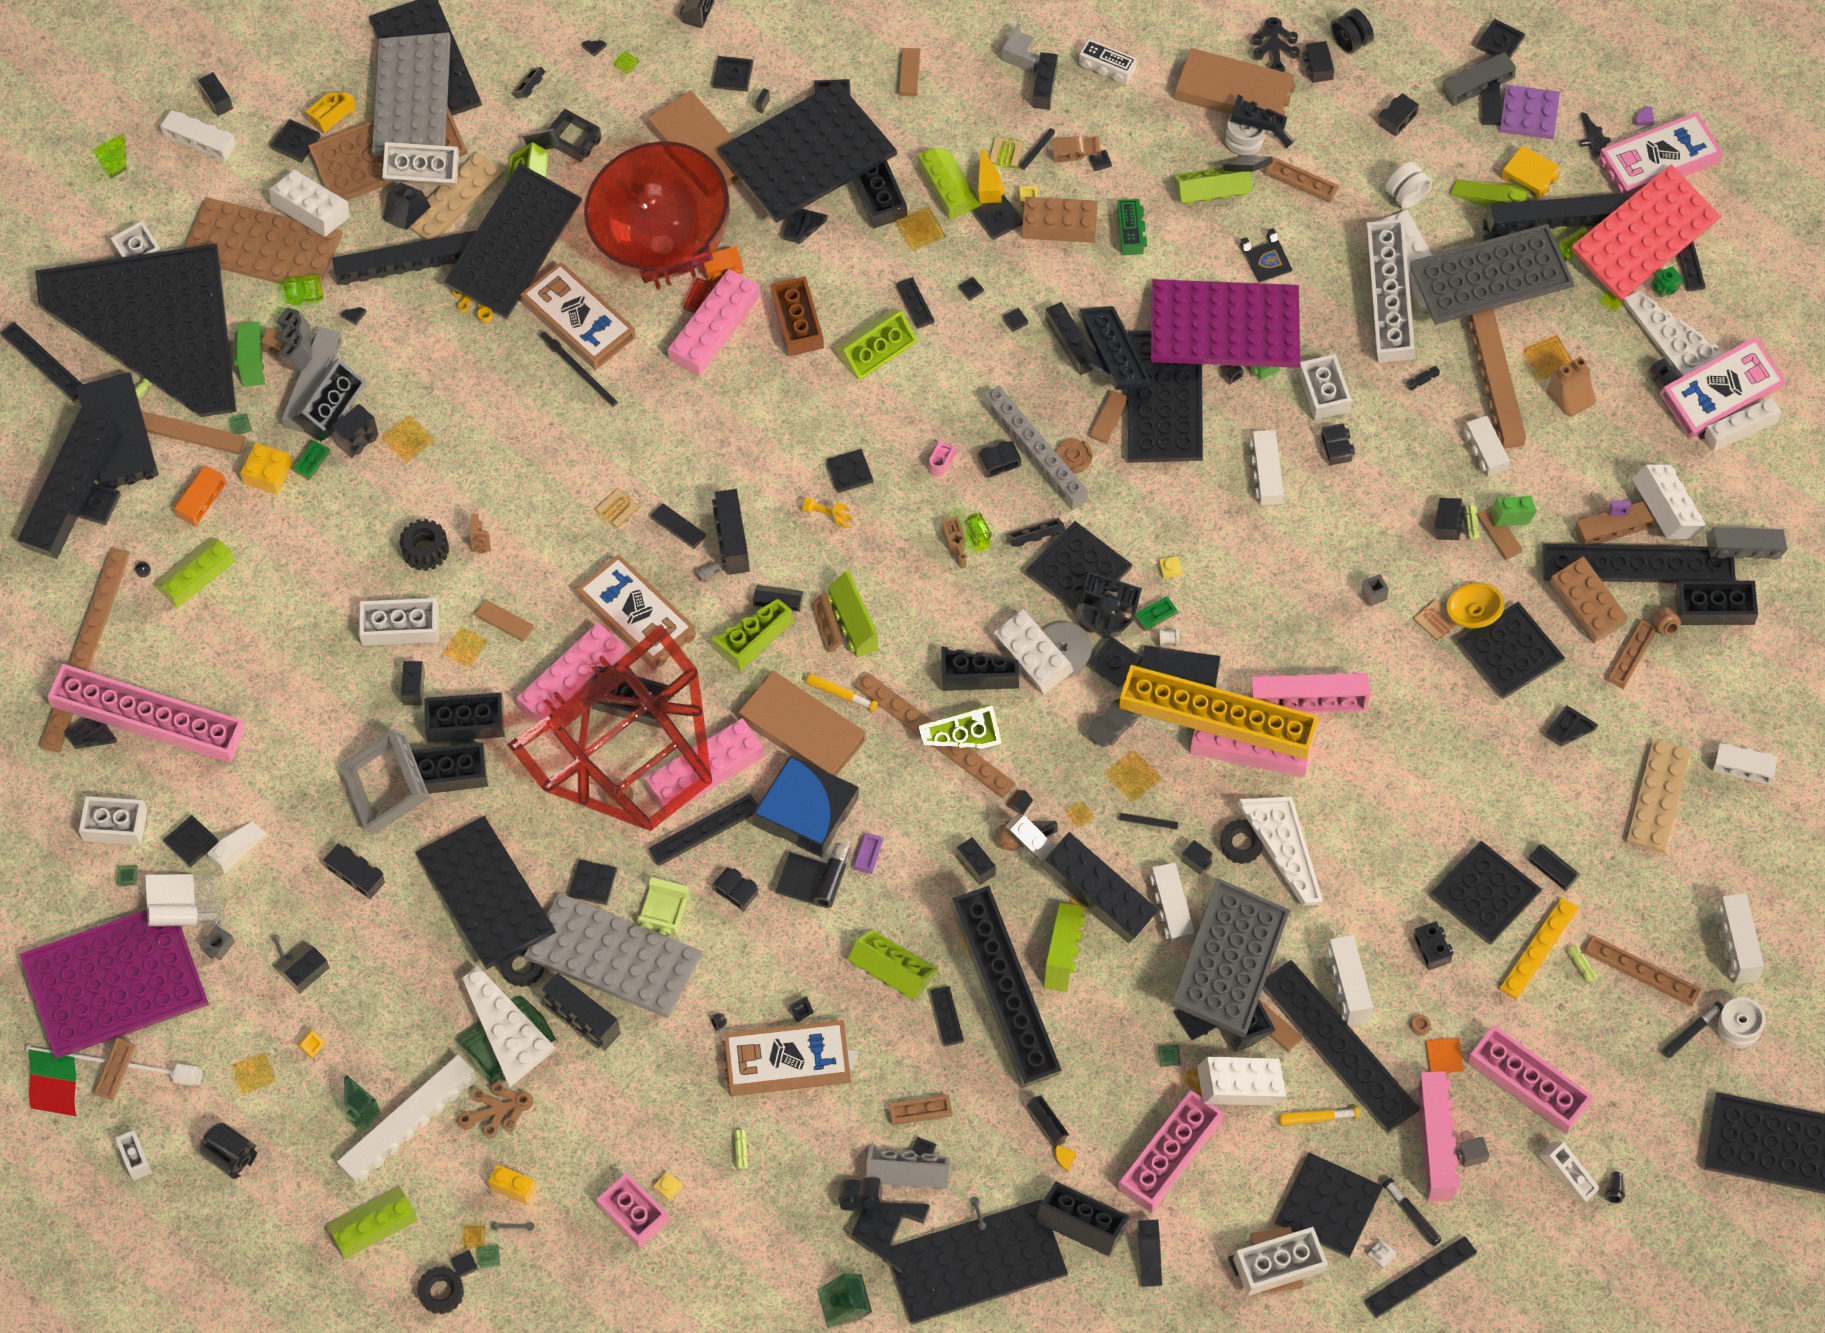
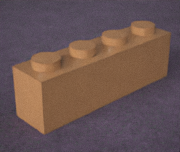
M1636 501L1631 504L1629 514L1625 516H1609V512L1602 511L1592 517H1582L1577 521L1575 531L1581 544H1600L1654 528L1656 519L1645 501Z

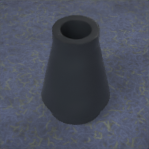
M1618 1171L1611 1173V1178L1605 1191L1606 1199L1611 1203H1621L1625 1198L1623 1173Z

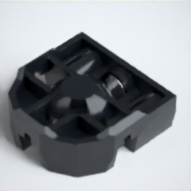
M1088 571L1085 575L1080 600L1076 609L1079 624L1087 632H1099L1104 638L1119 636L1134 621L1142 588ZM1103 589L1110 592H1118L1117 597L1111 593H1103ZM1086 599L1094 602V604L1091 606L1083 603V601ZM1115 611L1116 615L1110 617V613ZM1120 611H1123L1132 615L1130 618H1127L1119 614ZM1098 620H1105V629L1097 626Z

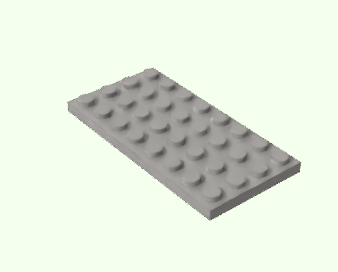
M449 33L379 39L372 149L374 156L384 155L385 142L445 146L450 57Z
M559 893L547 914L556 933L530 946L524 958L669 1019L702 956V951L647 928H641L630 921Z

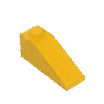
M980 150L979 201L980 203H999L1002 200V195H1005V184L1001 183V176L985 150Z

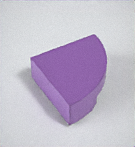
M1652 106L1646 107L1639 112L1636 126L1654 125Z

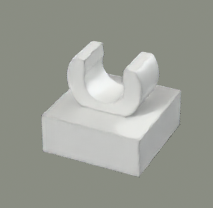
M1382 1240L1368 1253V1257L1382 1269L1397 1255V1252Z

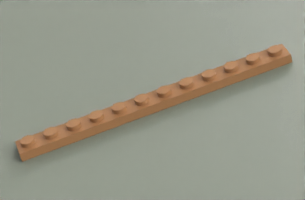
M111 548L69 666L89 672L131 555L129 551ZM57 708L53 709L40 745L41 749L60 753L66 737L64 732L69 729L73 713Z

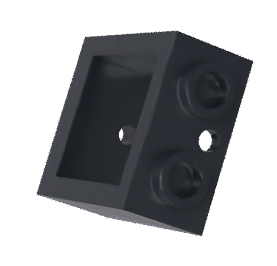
M564 109L548 128H554L560 146L555 149L579 162H582L584 158L590 155L591 149L598 145L602 138L600 127L567 109ZM570 123L590 133L579 147L560 138V135Z

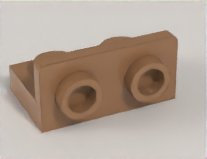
M471 514L470 537L472 552L482 554L491 551L489 531L483 530V521H479V514Z

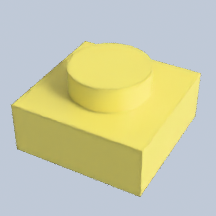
M1020 186V205L1025 204V196L1038 197V186Z
M1178 556L1159 559L1163 579L1182 576Z
M668 1172L654 1185V1189L668 1201L683 1187Z

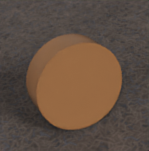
M1424 1015L1415 1016L1411 1021L1412 1032L1419 1036L1429 1033L1431 1028L1430 1019Z

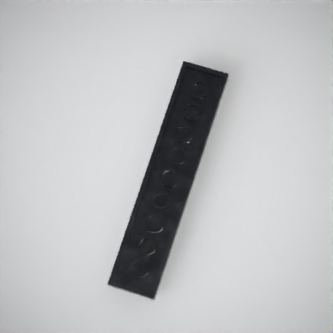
M1542 545L1544 581H1551L1553 575L1583 556L1602 582L1678 583V581L1736 580L1734 557H1710L1708 546Z
M1292 959L1267 976L1263 989L1387 1133H1390L1419 1111V1106Z

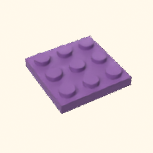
M1506 84L1500 132L1554 139L1560 92Z

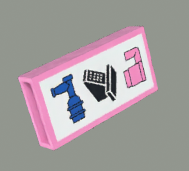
M1698 112L1605 147L1601 149L1598 160L1601 167L1606 169L1609 180L1613 181L1616 185L1617 193H1628L1629 198H1631L1671 164L1685 177L1721 163L1723 152Z
M1754 337L1670 383L1659 394L1688 438L1692 439L1705 431L1707 426L1738 413L1780 390L1786 382L1784 375L1775 367L1773 359L1765 352L1763 344Z

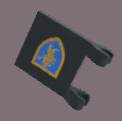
M1274 228L1269 229L1267 233L1270 243L1251 248L1247 237L1241 239L1240 246L1259 283L1293 271Z

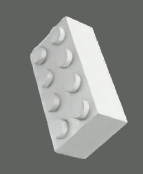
M385 142L383 180L387 182L457 186L459 149L452 146Z
M295 170L269 189L272 206L324 237L349 218L348 201Z
M1645 465L1632 478L1667 539H1692L1706 526L1701 514L1695 508L1693 500L1688 496L1684 485L1679 481L1671 465Z
M437 599L360 601L359 636L362 646L438 643L439 607Z
M1024 609L994 632L997 641L1013 659L1019 660L1020 668L1043 695L1073 672L1071 663Z
M1745 893L1723 896L1720 904H1718V910L1715 912V921L1717 924H1720L1719 937L1721 942L1725 944L1724 957L1725 960H1729V977L1733 978L1734 985L1758 982L1764 968V963L1747 895Z
M1354 935L1330 939L1329 947L1326 948L1327 955H1325L1327 967H1331V983L1336 985V1002L1340 1003L1342 1008L1340 1009V1016L1349 1027L1370 1023L1373 1004Z
M1207 1057L1197 1066L1204 1104L1275 1106L1286 1097L1279 1059Z
M1313 1227L1237 1250L1233 1257L1247 1296L1323 1273L1328 1266Z

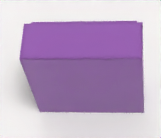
M1630 500L1611 501L1609 516L1628 515L1631 507Z

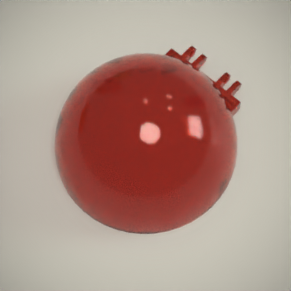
M670 141L645 143L617 155L596 175L588 190L584 205L585 225L598 251L615 267L628 274L642 278L644 284L654 281L657 290L661 289L659 281L661 279H665L666 284L671 286L670 278L689 272L692 278L696 277L695 269L699 266L703 274L707 273L704 263L714 260L712 254L723 239L730 215L728 186L718 165L701 150L687 144Z

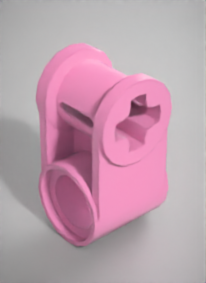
M943 440L937 442L929 459L931 475L935 477L944 475L957 453V446L945 444Z

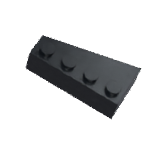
M941 646L942 691L1019 689V660L1000 656L988 657L984 656L983 653L977 652L976 654L965 653V650L957 649V651L948 650V647Z

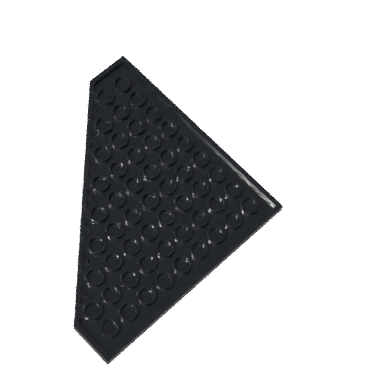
M217 243L35 270L38 304L41 308L135 373L147 379L148 382L199 417L237 412Z

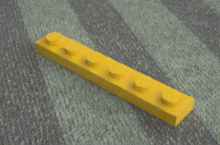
M1563 897L1560 899L1501 985V992L1517 1001L1577 913L1578 906Z

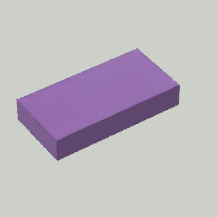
M864 833L853 867L854 870L873 874L883 843V837Z

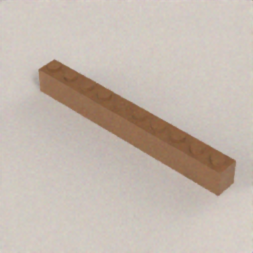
M1494 309L1470 315L1468 327L1469 331L1473 332V347H1477L1476 359L1477 363H1481L1480 375L1482 379H1485L1484 391L1490 398L1488 406L1490 411L1493 410L1492 422L1494 427L1497 426L1498 431L1496 434L1504 449L1524 446L1526 434Z

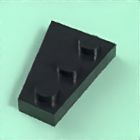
M1238 94L1230 121L1283 134L1287 117L1269 108L1264 110L1258 107V103L1254 101L1249 103L1243 100V96Z

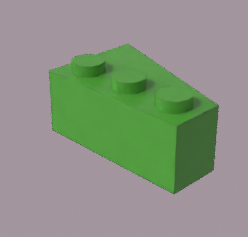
M260 322L238 324L237 331L234 332L236 342L234 343L235 354H237L234 355L235 366H239L243 387L265 385L263 375L264 364H262L263 348L261 345L263 336Z

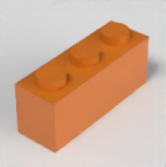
M207 466L198 471L193 483L187 486L185 494L175 504L176 516L197 526L227 484L224 474Z

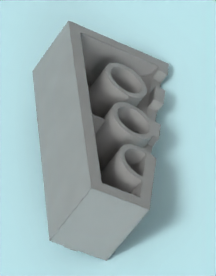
M870 1144L866 1178H879L881 1184H889L894 1187L905 1185L912 1186L913 1188L932 1187L933 1189L940 1190L948 1188L950 1157L927 1153L917 1156L914 1151L906 1150L900 1153L895 1152L892 1147H886L885 1150L877 1149V1145Z

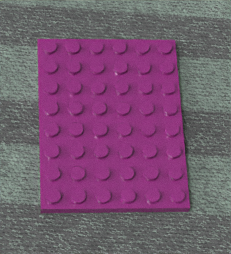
M1152 279L1151 362L1300 368L1299 285Z
M147 910L20 954L55 1059L209 1005L181 926H148Z

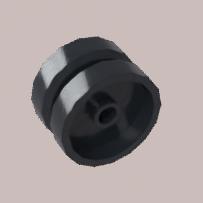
M1351 8L1343 16H1339L1331 21L1330 28L1334 40L1347 54L1355 53L1361 46H1366L1374 40V32L1369 20L1357 8Z

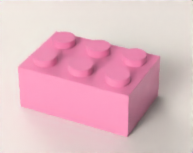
M627 1172L596 1199L598 1208L639 1249L670 1222L668 1213Z

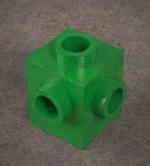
M1671 266L1665 270H1658L1654 274L1651 286L1661 298L1666 295L1671 296L1679 290L1683 278L1674 266Z

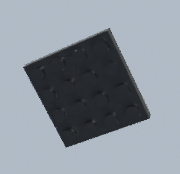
M1074 521L1025 570V574L1076 613L1085 575L1088 571L1120 581L1132 569L1133 564L1078 522ZM1103 589V593H1108V592H1109V591ZM1086 599L1083 601V603L1091 606L1094 604V602Z
M1519 601L1505 609L1501 616L1492 624L1481 628H1474L1458 638L1456 642L1502 699H1505L1565 660L1563 654Z
M1481 840L1431 892L1430 897L1488 944L1492 945L1542 892V888Z
M1309 1152L1278 1214L1275 1224L1283 1228L1291 1227L1294 1233L1313 1227L1320 1245L1350 1258L1381 1194L1383 1186Z

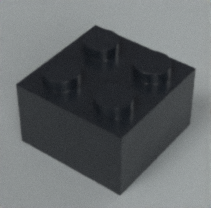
M360 404L356 405L332 426L336 445L350 458L359 455L364 447L369 443H373L379 435L374 416Z

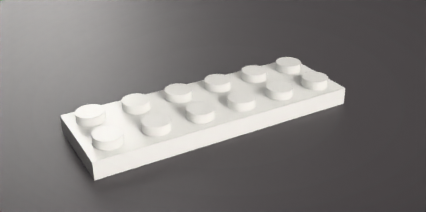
M1408 210L1378 221L1404 219L1410 292L1419 309L1423 311L1428 308L1409 263L1432 254Z

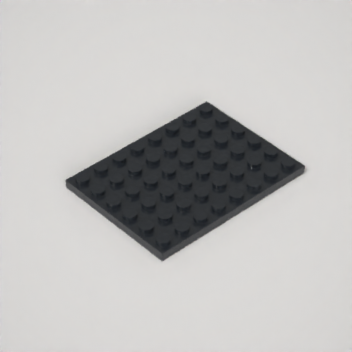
M839 81L717 148L718 154L775 223L780 222L897 155V149Z

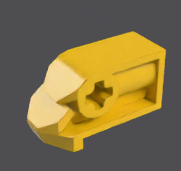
M331 92L320 98L305 113L309 123L325 134L349 113L353 114L355 112L356 102L353 95L349 93Z

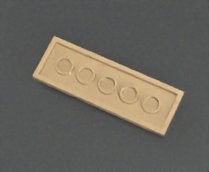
M477 152L458 170L457 186L442 185L427 199L431 207L409 229L424 240L440 237L505 175L504 170Z
M1653 739L1627 844L1665 854L1691 752L1690 748Z

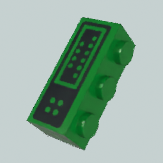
M1139 199L1117 200L1121 254H1143L1144 247H1147V237L1143 236L1145 221L1141 220V217L1144 216V208L1140 206Z

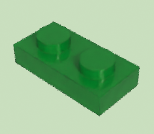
M313 441L294 466V472L310 480L329 455L330 449Z
M1166 596L1137 612L1135 618L1142 628L1147 631L1176 615L1178 610L1169 597Z

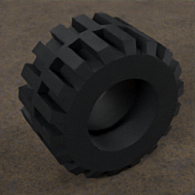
M418 519L416 523H409V527L405 526L403 529L404 533L400 534L401 539L399 540L405 562L409 563V566L412 568L416 566V570L419 571L421 568H424V571H429L428 568L432 567V570L436 569L437 564L441 566L443 564L442 559L446 560L447 554H449V544L446 532L442 529V526L436 524L434 520L429 522L428 519H424V521ZM423 540L434 542L427 549L415 548L416 544Z

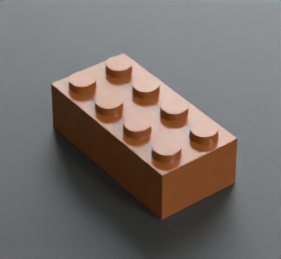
M806 276L770 284L771 297L788 356L823 349V334Z

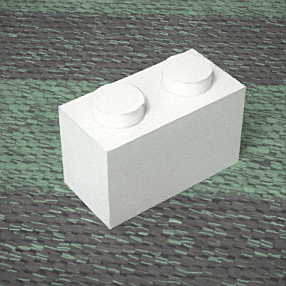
M135 1130L116 1137L115 1139L132 1180L135 1181L152 1174Z

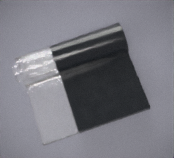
M844 837L835 839L822 858L797 847L793 843L778 883L776 894L823 908H831L853 848L850 840Z

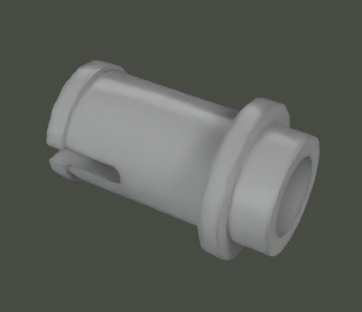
M714 562L703 569L700 567L696 575L701 582H706L708 578L721 573L722 570L718 562Z

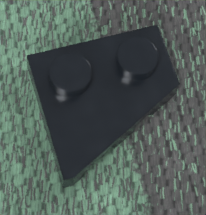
M802 208L790 216L783 234V240L801 244L828 220V215Z
M1566 705L1546 732L1545 737L1562 747L1595 731L1598 724Z
M89 718L82 720L64 732L75 749L117 742L116 737L106 724Z

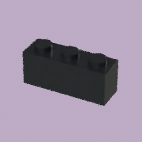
M1040 52L1033 92V108L1051 109L1058 68V54Z
M338 843L323 859L327 870L370 900L385 884L384 873L379 868H372L368 865L369 863L365 858L361 856L358 858L348 846L343 847Z

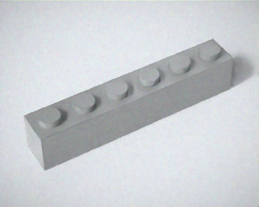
M319 327L318 332L314 334L311 347L312 359L307 364V367L300 372L299 378L295 380L293 393L287 399L286 410L284 409L281 413L284 428L306 432L292 418L327 366L335 361L343 342L341 332Z

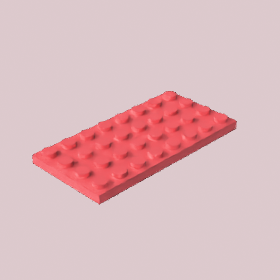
M1671 164L1570 249L1621 302L1717 222L1721 216Z

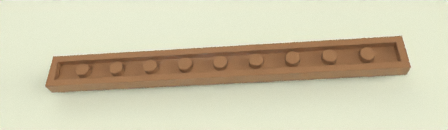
M868 672L855 684V688L870 700L877 701L878 706L920 737L919 725L932 721ZM932 745L1002 799L1015 787L1016 783L969 747Z

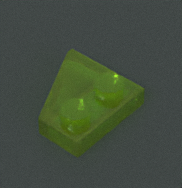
M124 134L93 149L95 156L110 178L127 170L126 139Z

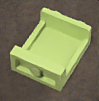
M651 877L649 882L650 889L641 916L637 918L638 925L641 928L644 927L651 931H658L664 936H676L690 895L689 886Z

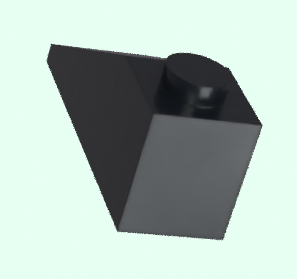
M1159 1219L1138 1220L1137 1231L1142 1287L1162 1286Z

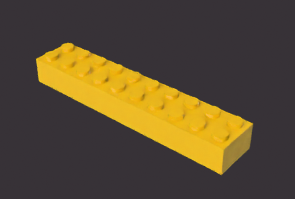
M1133 665L1130 666L1119 706L1123 710L1306 760L1309 756L1319 719L1317 715Z

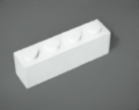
M171 110L160 126L163 136L223 161H226L236 145L234 137L230 132L219 130L215 126L202 123L196 118L187 117L182 112Z
M1771 397L1707 426L1704 435L1705 440L1714 452L1778 423L1781 410Z
M1276 430L1253 431V437L1249 439L1250 450L1254 451V455H1251L1252 466L1256 467V471H1253L1254 483H1258V487L1255 488L1256 499H1260V505L1283 504L1284 492Z
M1176 863L1152 867V875H1149L1151 886H1155L1156 889L1154 898L1156 904H1160L1161 907L1159 916L1161 922H1165L1166 928H1164L1166 940L1169 939L1171 945L1194 941L1195 932Z

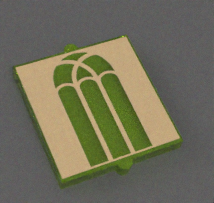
M995 136L990 155L993 165H999L1002 168L1018 169L1024 141L1013 140L1010 137L1002 138Z

